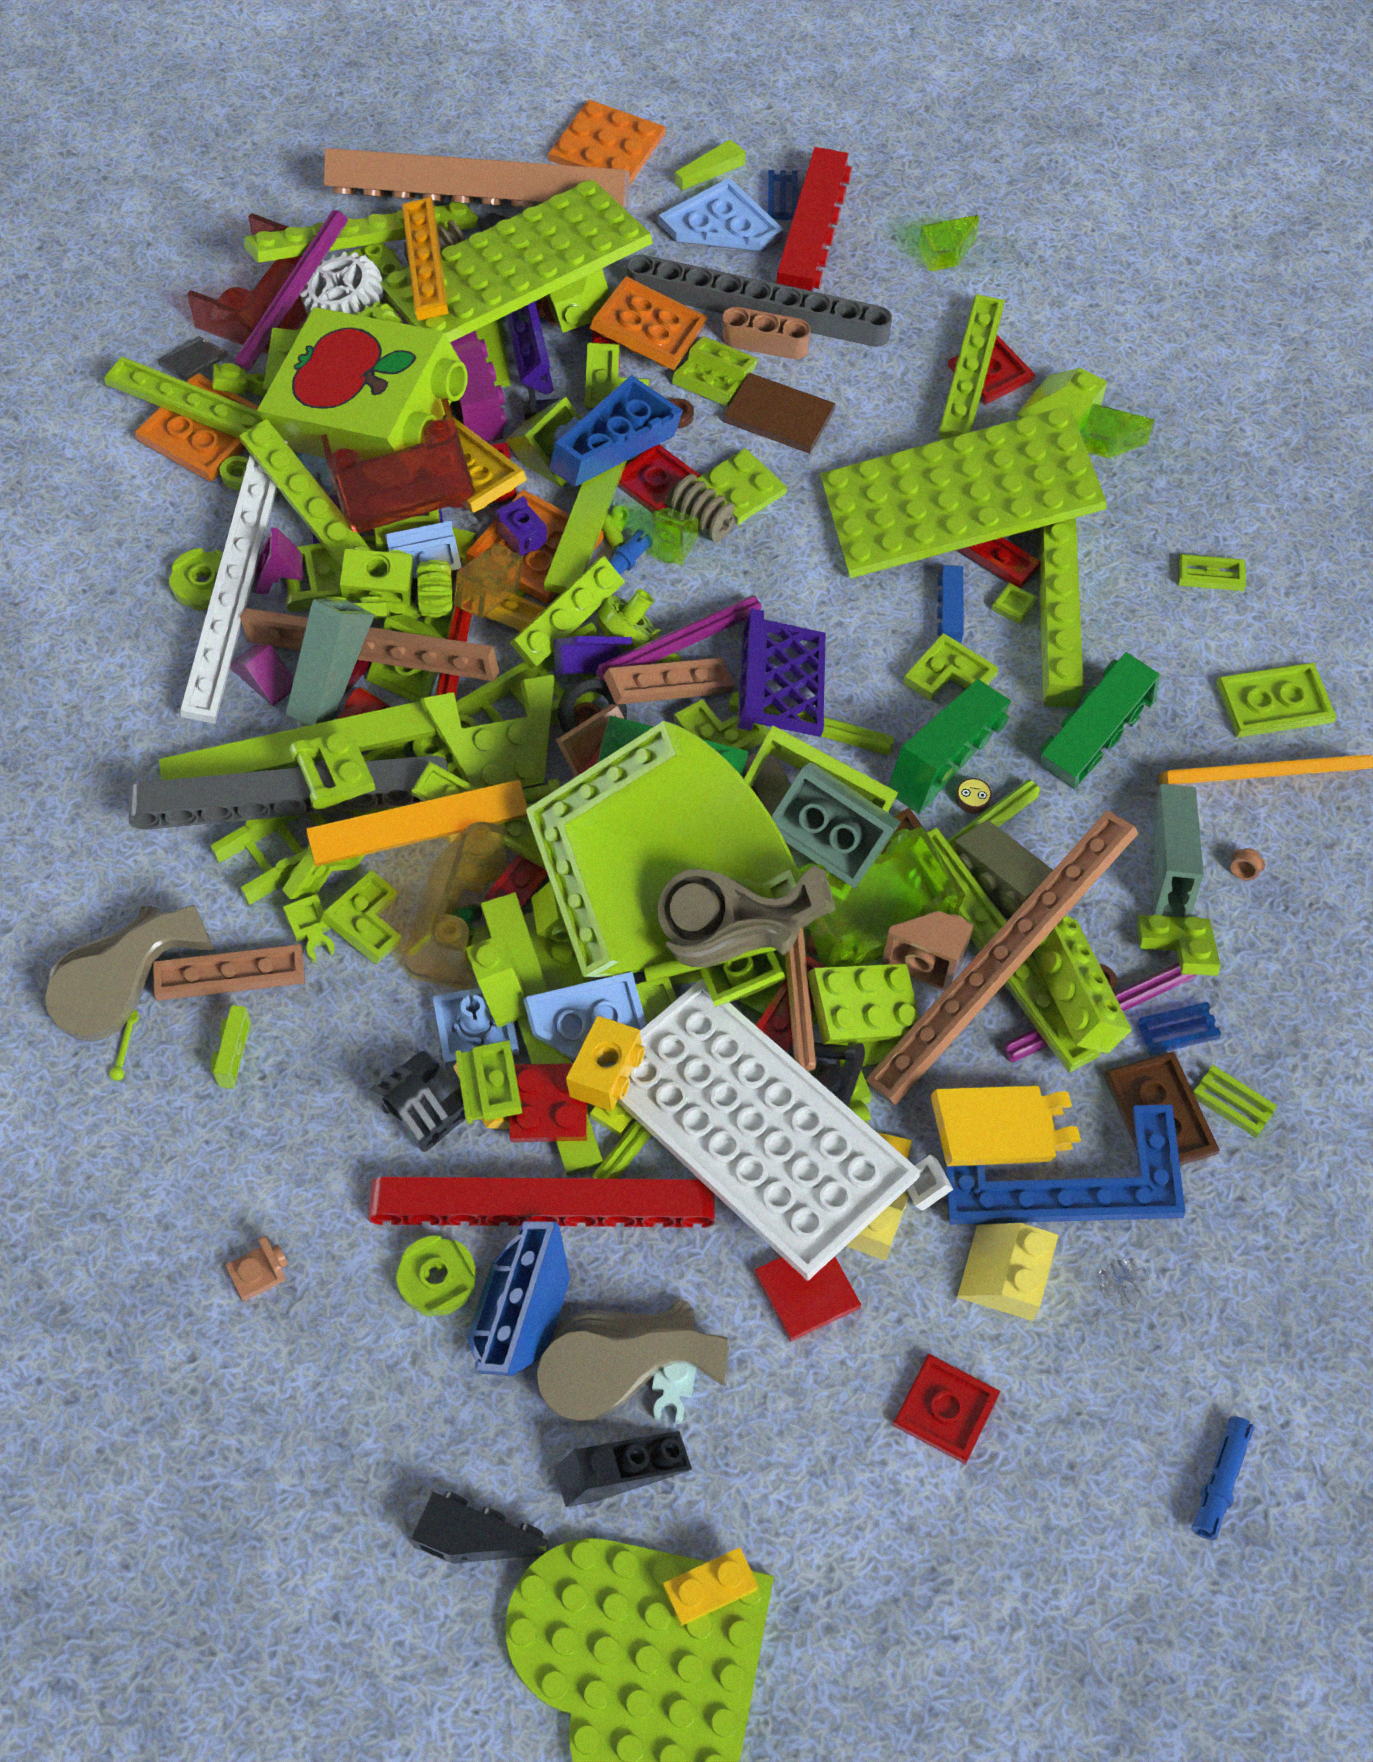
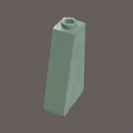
M313 600L286 711L287 715L297 720L296 724L299 727L334 720L375 614L348 600Z
M1161 784L1154 807L1153 915L1191 917L1204 875L1196 787Z

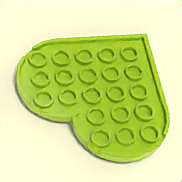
M587 1538L566 1542L540 1556L528 1567L518 1581L511 1595L506 1615L505 1631L508 1652L512 1664L526 1688L550 1708L571 1715L569 1743L573 1762H739L774 1576L752 1571L759 1586L757 1591L680 1626L663 1588V1583L708 1561L605 1539Z

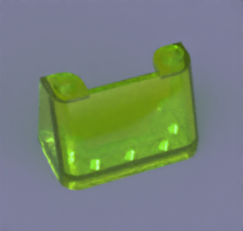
M923 826L910 831L903 829L895 833L890 839L891 843L886 853L878 856L855 889L834 874L829 873L824 865L810 863L798 870L800 877L813 866L824 870L836 906L835 911L816 918L808 925L822 965L826 967L863 966L883 958L887 935L891 926L937 911L948 915H957L966 894Z

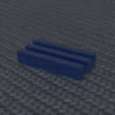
M768 170V215L776 220H793L798 204V171L792 170V175H786V170H780V175L774 174V170ZM774 181L780 182V212H774ZM786 182H791V213H786Z
M1204 1002L1139 1018L1137 1025L1149 1055L1219 1039L1221 1031L1219 1027H1215L1216 1019L1214 1015H1210L1209 1010L1211 1007L1209 1003ZM1198 1015H1201V1016H1202V1017H1200V1018H1196V1019H1192V1020H1188V1021H1183V1022H1179V1023H1175V1024H1171V1025H1167V1026H1162V1027H1158V1028H1154V1029H1150V1030L1148 1029V1027H1152V1026H1157V1025H1161V1024H1165V1023H1169V1022H1173V1021H1177V1020H1182V1019H1186V1018H1190V1017H1194V1016H1198ZM1204 1026L1207 1028L1205 1031L1153 1042L1154 1038Z

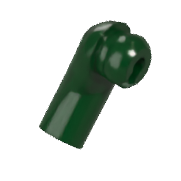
M473 903L456 907L451 911L448 934L455 942H469L474 935L468 933L470 930H474L471 922L480 920L482 916L481 907Z

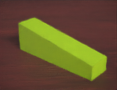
M729 139L675 172V185L683 191L745 165L746 151Z

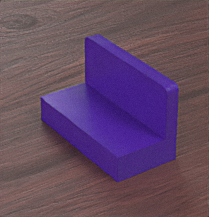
M575 636L555 639V674H597L596 671L600 664L618 656L617 646L632 644V637Z

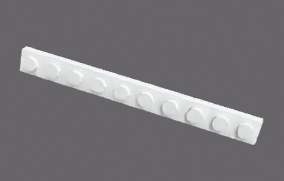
M251 454L180 710L181 717L213 724L216 723L242 624L240 616L247 605L277 491L275 484Z

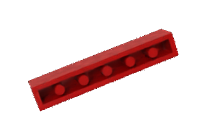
M814 147L777 271L776 284L809 291L820 289L823 271L820 270V267L826 268L829 256V249H826V246L832 247L835 228H832V225H838L841 207L837 206L838 204H844L847 187L843 185L849 184L851 180L852 166H848L849 153Z

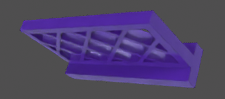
M751 608L742 635L737 729L751 731L755 723L769 727L773 725L779 729L821 737L824 730L825 632L764 620V610ZM767 632L779 635L784 641L776 644L767 635ZM800 641L816 643V648L808 651ZM790 646L800 655L793 660L783 651ZM774 655L783 665L775 668L766 658ZM807 662L816 672L808 675L799 665ZM789 670L799 679L792 684L782 675ZM773 679L782 689L774 693L765 683ZM806 686L815 696L807 700L798 689ZM789 695L799 705L790 709L781 698ZM773 704L782 714L777 716L763 713L764 707ZM806 711L814 719V723L802 721L797 714Z

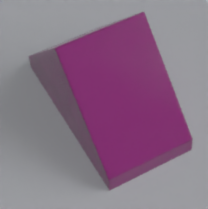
M253 645L231 662L230 669L272 706L291 693L294 677L271 645Z

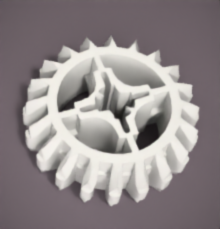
M344 251L340 257H336L333 254L330 260H322V264L318 266L300 295L301 301L308 316L313 307L356 315V312L364 311L366 305L372 307L375 302L378 301L380 303L384 293L379 282L383 281L377 266L366 255L359 256L357 252H354L349 256Z

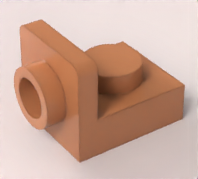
M266 1236L258 1239L261 1247L225 1264L243 1302L286 1281L282 1268L287 1266L288 1262L279 1244L271 1247Z

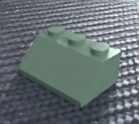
M812 762L801 769L771 816L787 844L854 889L883 851L901 821Z

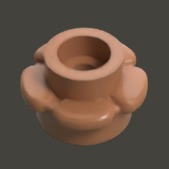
M1237 849L1231 854V872L1237 878L1245 881L1254 880L1259 875V872L1265 869V860L1260 858L1259 852L1254 849Z

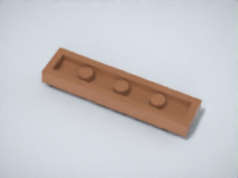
M723 658L608 668L603 676L616 705L727 694L735 687V683Z
M301 944L153 962L154 995L157 1001L305 983L304 956Z

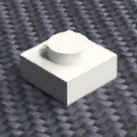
M931 1154L915 1165L920 1170V1177L907 1188L913 1203L922 1211L953 1190L939 1161Z

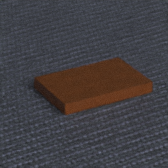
M749 372L724 414V423L810 454L835 410V403Z
M1174 1051L1105 1071L1104 1078L1135 1148L1133 1107L1137 1105L1172 1104L1180 1166L1219 1153L1220 1149Z

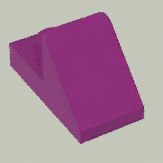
M271 527L259 555L255 571V593L268 594L272 584L278 583L280 577L302 580L303 578L302 553L278 528Z

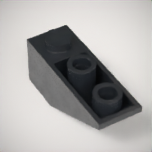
M680 1431L574 1449L554 1467L565 1507H572L597 1502L691 1471L692 1467Z
M432 1491L411 1537L414 1548L451 1564L539 1556L549 1551L548 1540L543 1538L544 1532L525 1523H521L520 1528L504 1522L506 1517L500 1512L487 1507H483L481 1512L466 1506L468 1501L465 1498L449 1491H445L444 1496Z

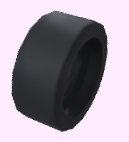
M584 680L573 684L563 693L558 704V720L565 734L578 726L574 716V705L582 694L597 692L604 696L609 705H616L605 680ZM619 704L618 707L624 719H627V705Z

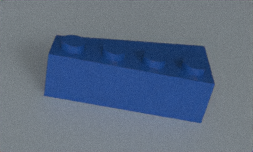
M631 375L555 442L549 469L575 487L674 437L683 410Z

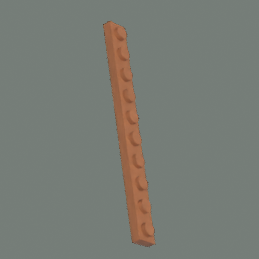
M1107 810L865 1079L867 1084L893 1105H896L1138 835L1135 826Z

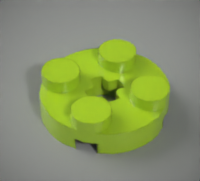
M203 548L192 549L183 553L174 561L171 567L172 573L169 577V584L174 597L181 604L191 607L196 611H203L209 607L223 552L214 549L215 553L204 552ZM200 575L204 577L211 576L205 582H198L197 578Z
M427 1236L411 1244L401 1257L402 1261L396 1275L399 1292L410 1308L418 1311L425 1317L447 1315L458 1310L475 1291L476 1268L473 1257L469 1250L456 1240L453 1242L449 1239H442L441 1236ZM436 1267L439 1272L443 1270L448 1272L443 1277L444 1281L442 1283L436 1284L435 1282L429 1283L427 1281L430 1277L429 1270Z

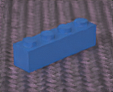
M943 565L942 572L937 575V585L941 586V590L937 591V602H941V606L937 607V619H941V622L937 623L936 634L941 636L944 633L961 644L964 633L963 566Z

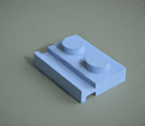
M451 521L385 535L388 551L401 550L406 554H413V579L417 578L418 564L420 562H428V560L447 561L451 566V571L462 569Z

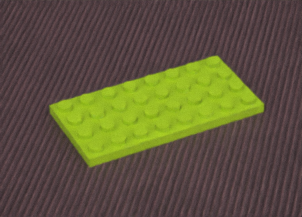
M591 179L579 183L577 187L562 194H556L550 200L535 207H529L524 212L510 219L502 220L497 225L483 232L475 233L470 238L456 245L444 248L440 253L449 314L420 321L417 320L409 267L391 273L379 283L383 288L384 296L409 325L444 331L449 342H452L653 244L651 233L597 182Z
M1070 405L820 473L850 579L1107 509L1106 498Z

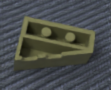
M986 820L955 840L956 854L991 902L1008 920L1053 871L1052 868L989 820Z

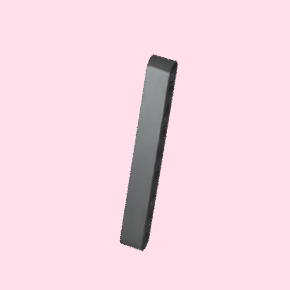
M635 255L627 263V277L686 306L718 313H724L725 310L731 307H742L799 318L809 324L810 333L873 347L883 346L889 340L892 314L887 308L648 255Z
M439 756L367 761L365 763L374 780L376 790L324 809H315L309 798L311 791L301 768L140 782L129 788V824L137 829L149 830L406 806L424 802L411 795V791L429 761L448 771V764L444 758ZM326 765L315 766L324 787H335Z

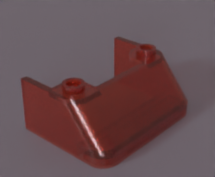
M253 213L248 216L252 235H256L261 231H282L289 227ZM302 256L276 260L252 291L233 287L225 290L216 300L189 290L187 296L195 328L243 346ZM300 295L278 328L296 330L308 314L304 309L305 307ZM270 341L263 350V354H269Z
M447 398L441 400L446 419L433 421L425 429L424 443L361 461L359 453L352 449L342 448L333 452L327 434L321 435L327 466L344 519L351 531L365 532L462 503L473 496L475 487Z

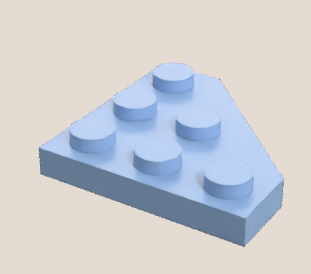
M731 178L710 187L658 216V224L677 242L761 251L783 239L784 229Z
M632 972L532 995L523 999L533 1036L573 1061L576 1060L597 1015L642 1030L647 1025Z

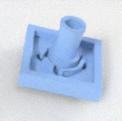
M480 988L432 996L445 1069L452 1068L457 1063L455 1051L461 1050L462 1053L473 1051L472 1048L477 1047L474 1043L481 1044L482 1041L484 1045L510 1040L513 1056L519 1055L514 1023L512 1022L499 1028L497 1026H490V1022L492 1021L495 1024V1021Z

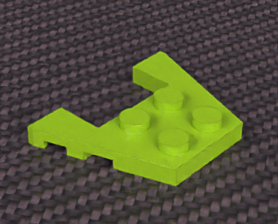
M553 675L520 681L527 717L468 728L461 727L454 692L420 699L425 712H428L436 726L435 730L439 737L445 741L453 755L454 763L466 782L478 789L520 780L522 787L544 783L554 687Z

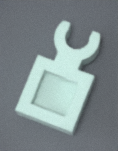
M675 1363L660 1369L654 1375L652 1391L663 1393V1396L655 1402L653 1410L654 1420L659 1421L661 1410L666 1406H671L676 1410L675 1423L680 1424L682 1422L684 1405L680 1400V1396L692 1398L696 1374L695 1367L687 1363Z

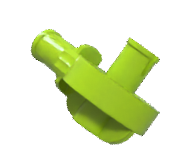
M637 589L629 602L618 596L608 597L598 610L597 617L598 624L604 631L605 637H632V644L620 646L626 651L633 650L661 637L662 630L655 629L649 618L645 615V612L655 602L653 597L642 589ZM675 652L656 661V663L681 662L682 657Z

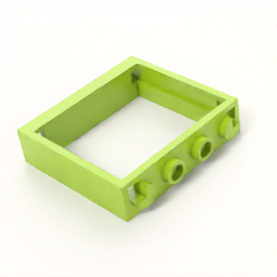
M773 725L744 777V780L752 787L768 755L771 754L799 770L810 762L814 763L887 813L898 794L895 790ZM798 869L800 877H802L805 872ZM839 879L835 888L830 886L836 909L845 900L851 888L849 884Z

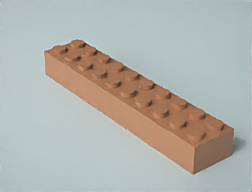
M325 148L324 186L333 187V193L356 195L357 189H362V195L386 197V191H391L392 197L415 199V193L422 194V199L431 197L432 201H444L445 196H452L451 202L474 204V198H481V204L503 206V200H511V206L529 208L533 206V202L543 203L550 200L556 194H562L577 187L581 182L593 179L624 209H628L630 171L625 169Z

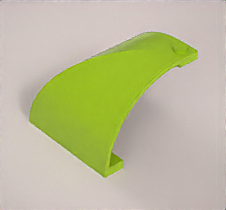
M662 721L525 809L583 977H604L629 972H641L646 967L677 960L666 946V942L672 940L665 935L658 921L657 905L661 892L670 879L685 870L699 868L713 871L738 881L764 898L772 899L787 896L801 879L783 836L763 803L743 777L724 757L701 738L669 722Z

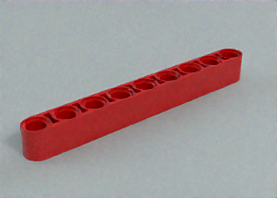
M379 1177L371 1181L368 1220L376 1225H383L384 1221L391 1222V1225H422V1222H430V1226H461V1222H469V1226H499L500 1222H508V1226H521L524 1221L556 1222L561 1227H577V1223H585V1227H616V1223H624V1227H655V1224H663V1227H693V1224H702V1228H707L715 1224V1194L700 1179Z

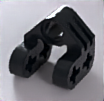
M427 1051L417 1053L402 1066L397 1065L392 1070L393 1073L390 1076L385 1075L380 1079L381 1083L378 1086L374 1084L369 1088L373 1102L385 1114L391 1113L406 1127L408 1138L422 1152L430 1150L466 1119L461 1088L455 1090L439 1103L427 1087L426 1083L437 1074L440 1068L438 1062Z

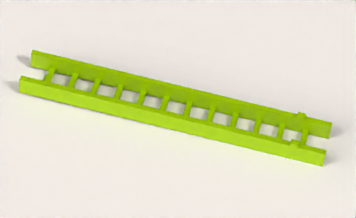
M591 622L568 637L597 636V628ZM554 650L537 667L531 669L524 661L497 677L495 681H490L456 701L459 715L471 717L483 711L492 723L504 721L492 704L509 694L514 697L526 712L522 690L520 689V681L550 675L548 671L555 668ZM578 674L583 681L600 679L595 674ZM555 679L553 695L556 697V700L552 702L550 727L559 722L558 704L565 692ZM597 692L582 694L577 699L574 707L583 702H593L603 695ZM414 740L374 749L365 754L363 758L365 762L406 758L405 755L413 751ZM448 761V772L464 779L454 761ZM402 806L374 808L365 814L361 810L349 812L353 817H359ZM309 814L316 826L327 824L321 814ZM302 815L247 820L246 825L210 845L214 858L218 863L246 848L264 872V874L240 887L248 905L286 884L290 878L291 871L306 854L307 848L303 850L285 826ZM277 830L294 853V856L289 859L285 857L272 868L255 842Z

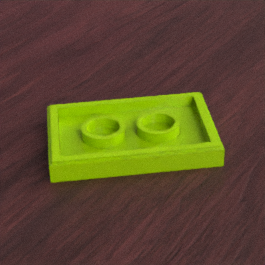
M1314 662L1218 677L1216 681L1237 738L1333 723L1336 719V714Z

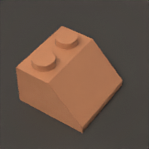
M937 911L891 926L887 935L882 965L907 964L911 978L945 991L955 980L965 959L974 925L966 922L961 916L955 914L948 915Z

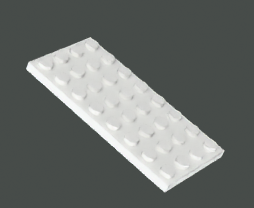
M703 979L698 981L640 1030L642 1046H645L644 1058L638 1068L633 1067L630 1073V1085L623 1100L618 1099L617 1102L807 1281L920 1177V1170L731 1003L715 1007ZM606 1062V1063L602 1064L601 1066H602V1067H611V1066H613V1065L616 1064V1063H615V1062Z

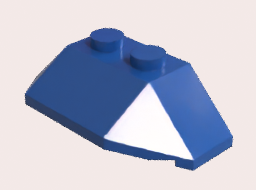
M524 1221L518 1229L519 1234L506 1244L492 1262L468 1334L471 1353L475 1360V1368L480 1374L513 1376L541 1358L542 1354L549 1347L570 1281L560 1226L556 1222Z

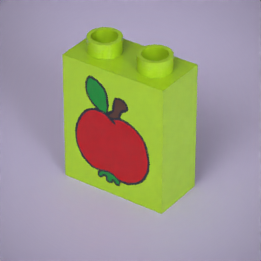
M313 307L259 405L257 412L263 420L267 419L283 440L288 442L287 445L292 451L413 477L424 454L428 455L436 448L440 437V423L451 402L457 401L463 396L467 386V369L458 358L444 331Z

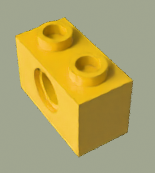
M597 1015L566 1078L570 1097L613 1111L618 1099L623 1100L627 1094L630 1085L629 1076L633 1067L638 1068L644 1058L645 1046H642L640 1030ZM606 1062H615V1063H616V1064H614V1065L611 1066V1067H602V1066H601L602 1064H604V1063H606Z

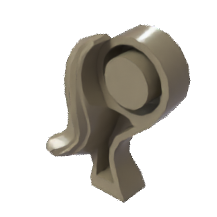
M816 866L811 867L801 877L797 885L787 896L777 899L764 898L738 881L713 871L699 868L685 870L670 879L662 890L657 905L658 921L665 935L672 940L667 941L666 946L681 964L706 968L759 948L773 947L781 955H785L795 943L800 928L806 927L816 918L836 910L826 872Z
M141 906L139 915L126 927L111 935L72 949L63 955L50 970L45 996L48 1014L55 1024L74 1039L89 1042L109 1038L119 1031L138 1005L152 963L164 951L172 947H185L197 950L215 949L195 906H187L169 913H162L158 908L152 906Z
M685 1300L676 1301L672 1308L666 1312L649 1315L609 1310H586L565 1318L557 1327L549 1347L541 1356L537 1370L538 1388L547 1406L561 1417L578 1422L599 1420L626 1404L660 1369L675 1363H687L720 1385L727 1386L730 1340L728 1337L705 1334L695 1329L694 1310L689 1302Z

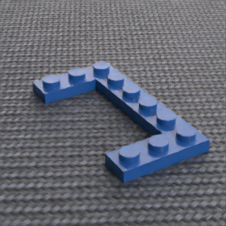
M1172 1104L1137 1105L1133 1107L1132 1115L1139 1177L986 1181L985 1165L946 1166L945 1162L946 1176L953 1188L947 1194L949 1225L1184 1218L1186 1212Z

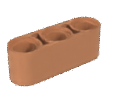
M731 307L723 313L722 341L727 346L789 359L803 358L809 351L810 326L805 320L742 307Z

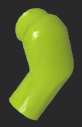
M621 505L615 506L612 511L608 512L601 530L613 550L627 542L622 535V531L627 523L626 520L629 517V512Z

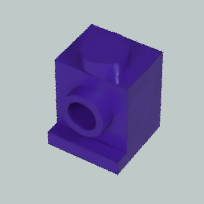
M524 496L496 510L497 532L519 557L530 551L538 550L547 542L546 524L527 505V499Z

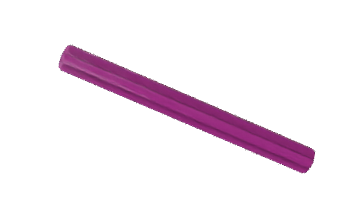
M333 210L235 357L234 362L240 368L246 371L251 370L270 341L272 328L280 326L348 222V218L340 211Z
M756 596L746 597L600 664L596 671L597 676L601 680H605L603 676L608 668L648 665L746 620L751 608L759 610L762 608L761 602L758 601Z
M1178 962L1113 993L1122 1011H1125L1194 979L1196 975L1181 974ZM1035 1028L1005 1042L1002 1048L1006 1058L1010 1062H1015L1048 1047V1044Z

